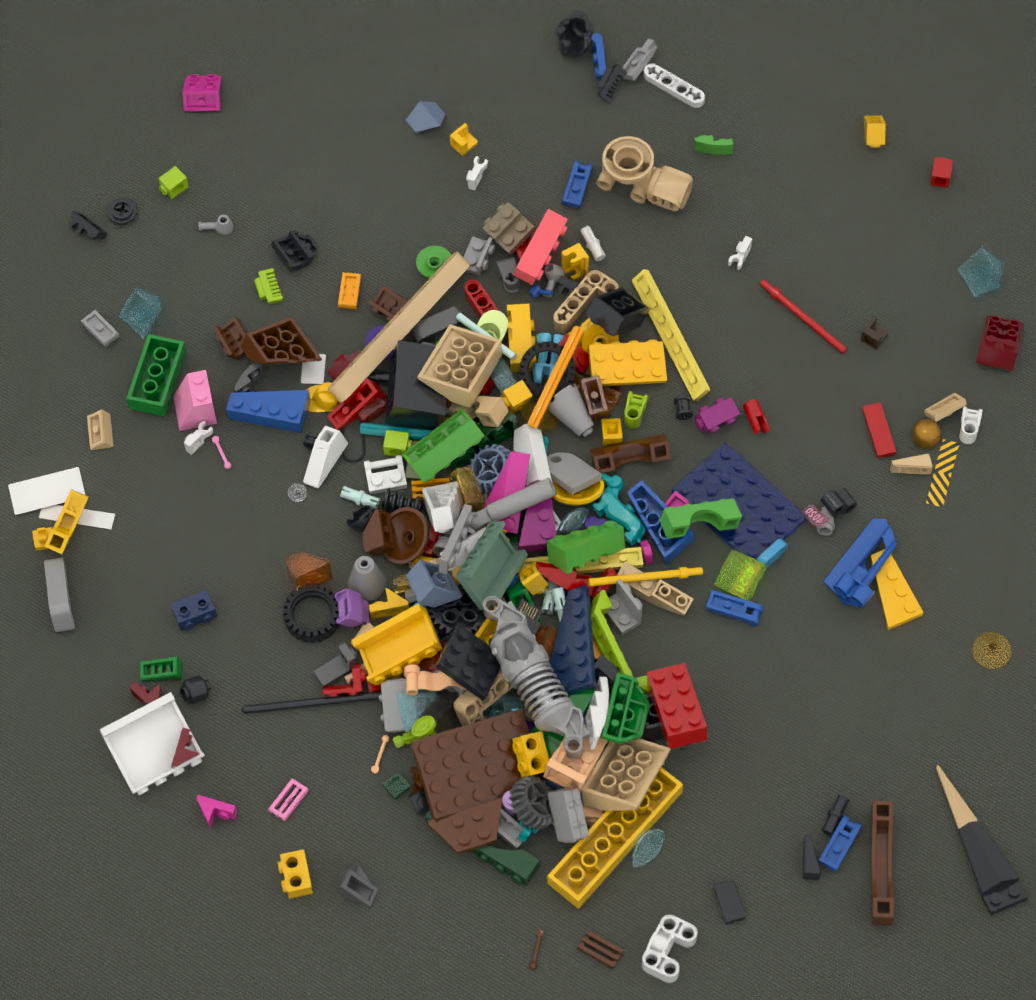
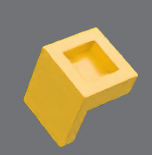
M466 123L450 135V145L462 156L478 144V141L468 133V125Z

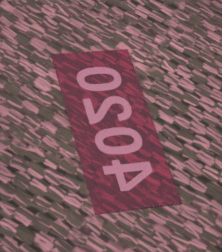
M813 504L800 511L817 528L830 520Z

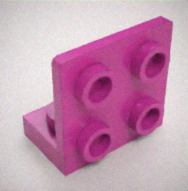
M192 74L186 76L183 87L184 111H220L219 91L222 81L221 76L215 74L207 76Z

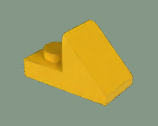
M620 418L601 419L603 447L622 443Z
M385 588L387 602L377 601L369 605L371 620L402 613L409 609L408 601Z

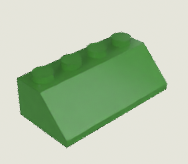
M461 408L405 451L402 456L424 483L433 479L441 469L447 468L455 458L463 456L468 448L477 445L481 438L484 437V434L472 418Z

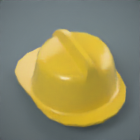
M332 382L315 385L307 389L311 399L308 411L314 413L333 411L340 404L328 390Z

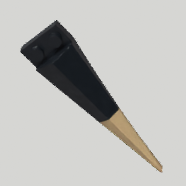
M937 765L936 770L961 835L981 898L990 915L1027 901L1028 896L1019 881V877L940 766Z

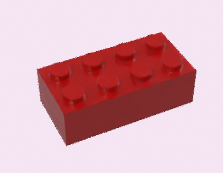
M682 663L647 672V686L668 748L673 749L706 741L707 725L686 664Z

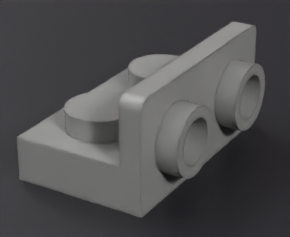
M472 236L463 257L470 264L465 272L481 276L482 271H486L489 255L492 256L495 250L492 237H489L486 241Z

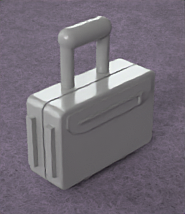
M406 678L387 680V682L381 683L382 694L379 695V700L383 704V714L380 718L384 721L387 733L411 731L412 726L417 721V716L437 714V699L434 692L419 693L414 696L407 695ZM428 698L429 710L416 712L415 699Z
M577 787L562 788L548 792L553 817L552 825L555 826L558 841L574 843L576 840H584L585 837H588L589 833L579 789Z

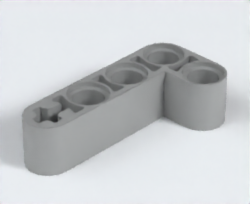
M64 557L44 560L48 603L55 632L75 629Z

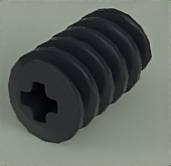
M388 488L384 494L381 508H385L386 512H390L392 509L393 513L399 508L411 507L422 513L424 500L420 502V496L413 500V494L411 493L408 498H405L404 491L400 496H398V490L391 494V488Z

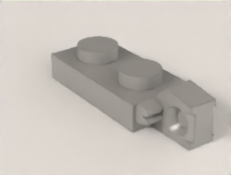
M648 39L643 47L636 48L622 67L627 71L626 75L622 74L624 75L623 79L636 80L657 49L654 40Z

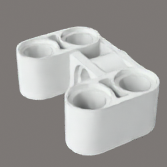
M673 915L664 916L653 933L643 955V970L665 982L672 983L676 981L679 976V964L674 959L667 957L674 942L683 947H692L697 940L696 927ZM670 923L674 925V929L667 930L664 925ZM689 932L693 937L686 939L683 937V934ZM654 959L657 963L655 965H648L646 961ZM670 967L675 970V973L667 974L664 970Z

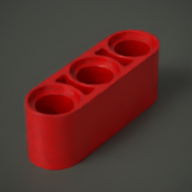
M477 280L466 282L465 298L479 319L488 311H499Z

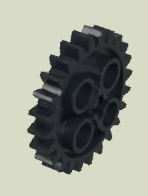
M461 584L458 586L462 594L460 599L437 607L427 605L425 607L434 629H439L438 634L444 632L445 638L450 635L457 623L475 635L487 618L484 615V611L479 610Z

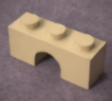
M477 396L471 408L452 402L448 413L452 416L462 408L472 420L478 416L483 426L498 427L509 410L501 397Z

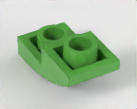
M701 135L695 137L694 149L706 154L730 155L733 153L732 139L714 141L713 135Z

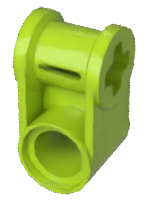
M629 391L624 412V424L627 428L636 429L640 426L647 406L648 395H637Z

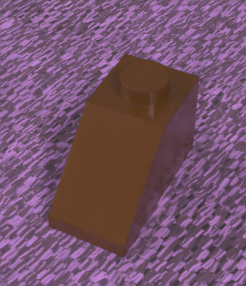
M596 375L582 379L581 383L592 421L611 416L600 376Z
M377 509L374 511L362 534L365 552L374 556L395 549L389 513Z

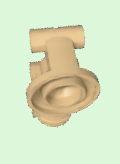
M624 136L611 141L604 149L602 172L596 182L599 188L606 191L611 190L615 180L626 185L633 184V190L630 194V198L633 201L644 203L647 198L655 205L672 211H678L683 209L687 203L693 185V178L689 174L669 166L656 168L651 147L642 139Z

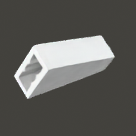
M528 424L515 429L513 451L530 454L526 487L548 477L552 481L541 430L532 428Z

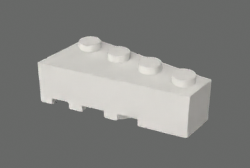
M459 481L422 488L425 508L434 531L439 533L450 531L451 528L455 527L463 504Z

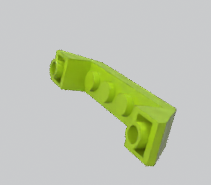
M601 590L592 599L590 605L592 635L601 654L620 670L619 673L633 677L604 617L613 606L605 590ZM647 676L637 677L638 685L644 694H650L647 686Z

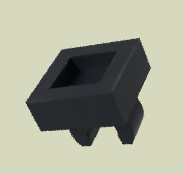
M562 275L558 282L563 284L559 292L563 293L567 287L570 290L569 296L580 284V281L567 275Z

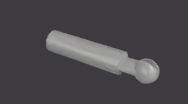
M548 477L492 502L482 510L471 512L474 515V519L469 527L477 531L483 525L492 521L502 520L555 496L556 490L552 481Z

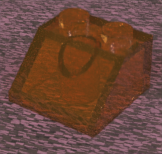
M306 552L294 553L285 559L288 577L296 591H298L300 586L305 588L306 584H310V587H312L313 584L320 585L333 579L329 559Z

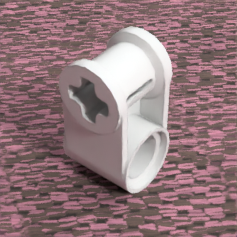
M963 406L959 438L963 443L972 444L975 442L983 409L973 410Z

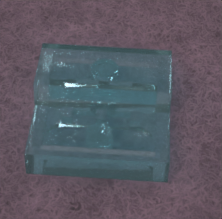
M420 689L418 694L414 696L407 695L406 691L397 693L405 733L411 732L414 723L419 718L427 715L435 719V727L443 726L436 691Z

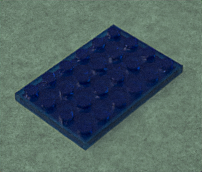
M727 442L671 489L672 494L675 491L678 492L691 505L700 504L705 501L713 502L734 498L742 515L737 528L719 531L714 525L708 522L704 523L752 568L756 565L758 557L779 538L785 540L807 520V516Z

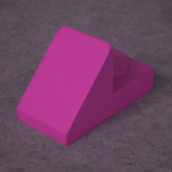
M197 795L198 805L210 828L216 815L224 820H229V818L235 820L237 815L235 805Z

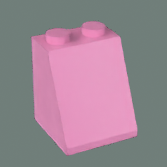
M206 370L187 373L173 396L179 430L198 428L202 421L206 422V426L217 424Z

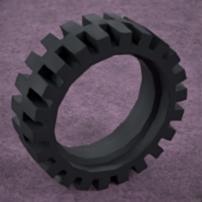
M540 342L531 346L523 355L519 367L520 377L532 394L540 397L544 388L535 384L529 375L531 360L537 354L546 351L554 352L560 356L564 348L562 345L555 342ZM571 357L566 368L565 377L558 384L554 395L572 384L575 377L573 357Z
M306 584L305 588L300 586L298 591L293 590L291 596L288 595L286 602H284L283 617L286 628L298 640L302 639L306 643L308 640L311 643H315V640L321 642L324 637L328 639L331 633L334 634L336 628L340 625L336 621L339 617V610L335 594L329 588L326 590L323 585L318 587V584H313L310 587V584ZM307 598H320L329 604L331 617L324 626L317 629L302 628L293 618V611L296 605Z

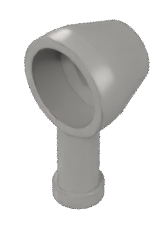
M221 215L216 222H199V231L216 229L218 234L228 235L233 231L234 225L227 215Z
M549 263L545 267V274L549 280L546 290L553 291L555 283H558L560 277L565 275V271L561 266ZM543 295L546 298H552V295Z

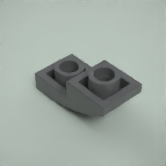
M252 363L243 372L235 385V393L251 392L253 390L252 382L257 381L263 374L260 363Z

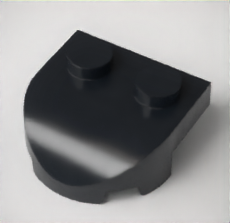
M290 231L288 236L273 240L271 243L272 248L290 272L309 266L317 249L316 242L308 234L303 236L298 234V231Z

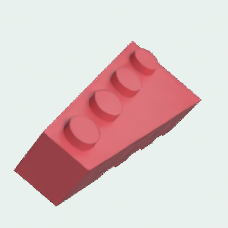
M550 209L547 210L513 273L514 276L533 285L535 280H540L544 272L541 270L543 265H548L552 258L549 254L552 250L555 251L560 243L558 241L559 236L563 237L568 228L565 226L567 218Z

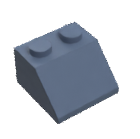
M419 560L406 575L410 583L409 585L416 595V600L421 605L437 607L460 599L462 596L451 572L448 571L447 574L440 573L439 565Z

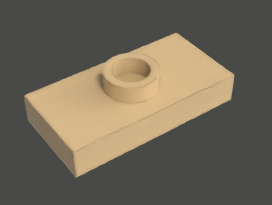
M953 393L925 409V415L937 422L967 405L966 399Z

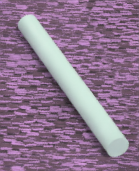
M462 313L456 316L458 321L473 332L493 337ZM502 344V353L511 360H514L517 354Z

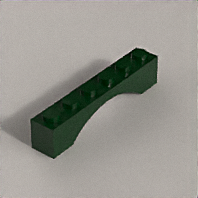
M430 810L425 816L427 826V821L433 820ZM487 845L468 851L469 853H475L482 862H489L494 865L498 872L502 874L505 872L510 875L511 879L517 884L523 883L527 886L540 867V860L523 849L504 850Z

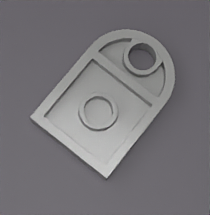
M560 452L547 456L552 481L572 495L602 480L600 472L573 454Z

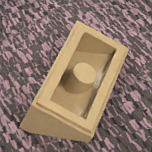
M99 410L88 415L90 450L113 447L110 414L104 410Z

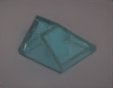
M982 246L957 270L974 297L979 298L1001 288L1004 261L988 248Z
M134 287L119 315L142 339H146L162 310L161 296L139 287Z

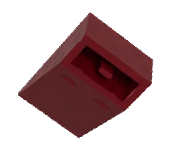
M987 315L976 363L1013 371L1024 323L1017 320L1004 319L996 315Z

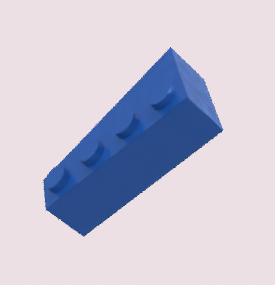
M309 390L230 393L226 412L228 419L302 433L311 399Z
M642 480L627 492L632 507L645 526L665 565L670 563L695 541L694 534L689 528L685 536L667 539L659 520L664 509L668 508V506Z

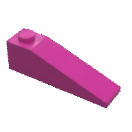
M511 451L484 508L492 502L526 488L530 454ZM523 510L499 520L504 521L506 524L503 529L507 530V532L518 534L521 527Z

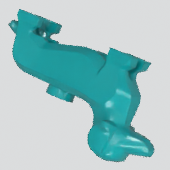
M602 473V479L607 487L599 497V503L592 504L593 511L599 517L606 514L610 521H615L623 526L627 531L624 533L625 541L633 547L636 542H641V537L645 534L646 528L640 519L634 515L635 510L629 504L625 506L618 499L624 487L622 478L617 475L610 477Z

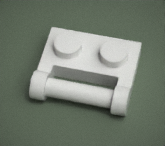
M397 455L396 458L373 462L369 460L364 461L369 494L386 492L388 488H391V491L407 488L401 455ZM394 465L398 467V469L377 473L371 472L372 469Z

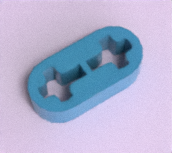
M779 538L758 557L756 564L763 570L766 569L786 551L788 544L782 538Z

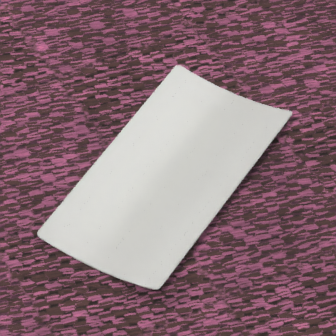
M79 467L8 485L15 515L64 503L71 489L85 495Z

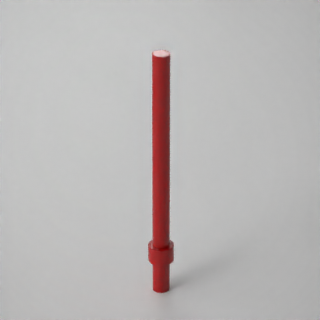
M765 279L760 282V286L770 293L769 296L774 300L780 301L839 352L844 354L847 351V348L786 298L779 288H774Z

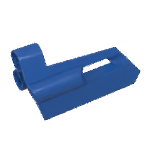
M873 518L824 580V583L846 606L849 604L863 608L875 593V591L868 587L897 546L891 526L888 525L886 519ZM883 540L886 550L868 571L866 560Z

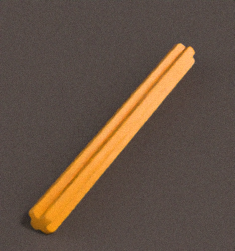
M579 326L573 327L528 420V425L532 428H538L581 339L584 330Z

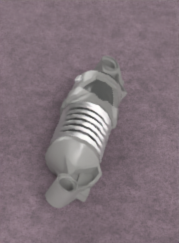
M495 596L487 597L483 601L484 615L488 619L498 622L490 642V648L501 665L503 676L508 683H511L515 689H518L517 694L522 695L520 700L524 701V706L529 708L528 713L532 714L531 718L535 720L534 723L537 729L565 736L564 746L566 755L571 759L579 758L583 753V739L590 736L583 724L581 709L577 708L570 698H567V692H564V687L560 685V680L557 679V675L553 673V668L550 667L547 652L542 645L538 644L535 636L530 631L526 616L521 611L516 610L512 601L505 603ZM491 605L497 607L495 610L487 609ZM537 699L532 704H528L531 700ZM540 705L536 710H532L535 706ZM576 744L579 748L577 750H570L569 746Z

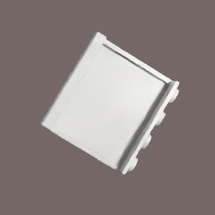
M171 692L100 729V733L132 794L138 793V795H141L149 790L148 786L154 783L158 786L167 781V776L173 774L175 777L185 771L184 767L190 764L194 767L203 762L201 758L205 755L199 748L194 736H192L190 746H185V749L198 752L200 755L175 768H171L182 728L189 729Z

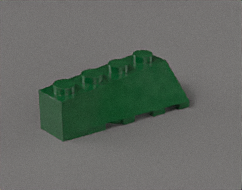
M508 412L498 427L483 426L481 421L478 422L476 425L484 434V437L481 438L477 445L468 448L463 456L457 457L451 462L449 467L455 473L470 464L469 459H474L473 453L478 454L479 448L484 450L486 445L491 447L492 444L499 446L513 437L514 430L517 429L515 414Z

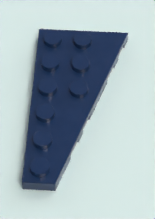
M586 585L568 591L550 660V667L553 668V673L557 675V679L561 682L560 685L564 687V692H567L568 696L596 687L589 588Z

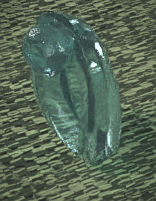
M578 507L569 512L561 521L556 536L571 534L572 531L581 530L588 515V508Z
M652 829L638 840L631 858L632 867L639 868L646 865L659 853L664 843V832L661 829Z

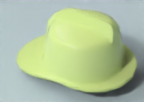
M491 310L482 315L477 325L494 338L502 341L508 328V319L501 311Z

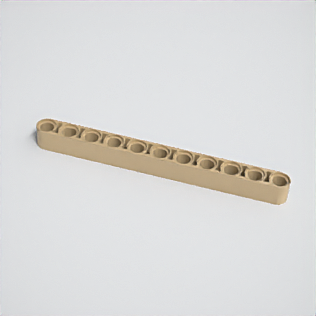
M458 251L453 253L328 387V390L340 403L345 401L395 348L398 340H402L468 269L470 264Z

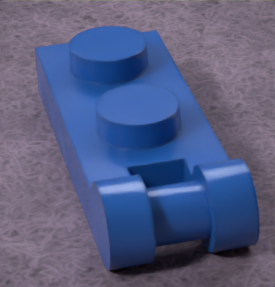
M595 33L592 35L591 48L595 52L593 53V63H597L595 78H599L600 81L606 70L602 35Z
M579 161L574 162L562 205L580 209L593 170L592 164L584 165Z
M714 590L711 591L706 605V610L747 622L752 626H758L760 621L758 617L764 609L760 604ZM747 609L752 611L751 615L746 613Z
M844 815L818 863L837 872L860 832L862 824L850 821L849 817ZM848 828L852 831L851 833H848L844 829Z

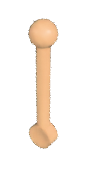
M388 735L382 737L383 742L376 763L371 768L373 774L379 773L378 766L386 743L390 740Z

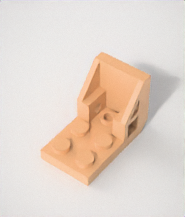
M599 736L595 749L590 750L588 737L584 738L582 755L577 759H571L565 752L564 737L559 748L556 749L550 758L543 777L564 788L577 787L581 793L608 740L602 739ZM576 744L569 746L570 750H577L579 748Z

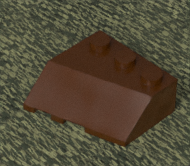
M292 316L246 333L240 346L250 361L262 364L315 362L322 360Z

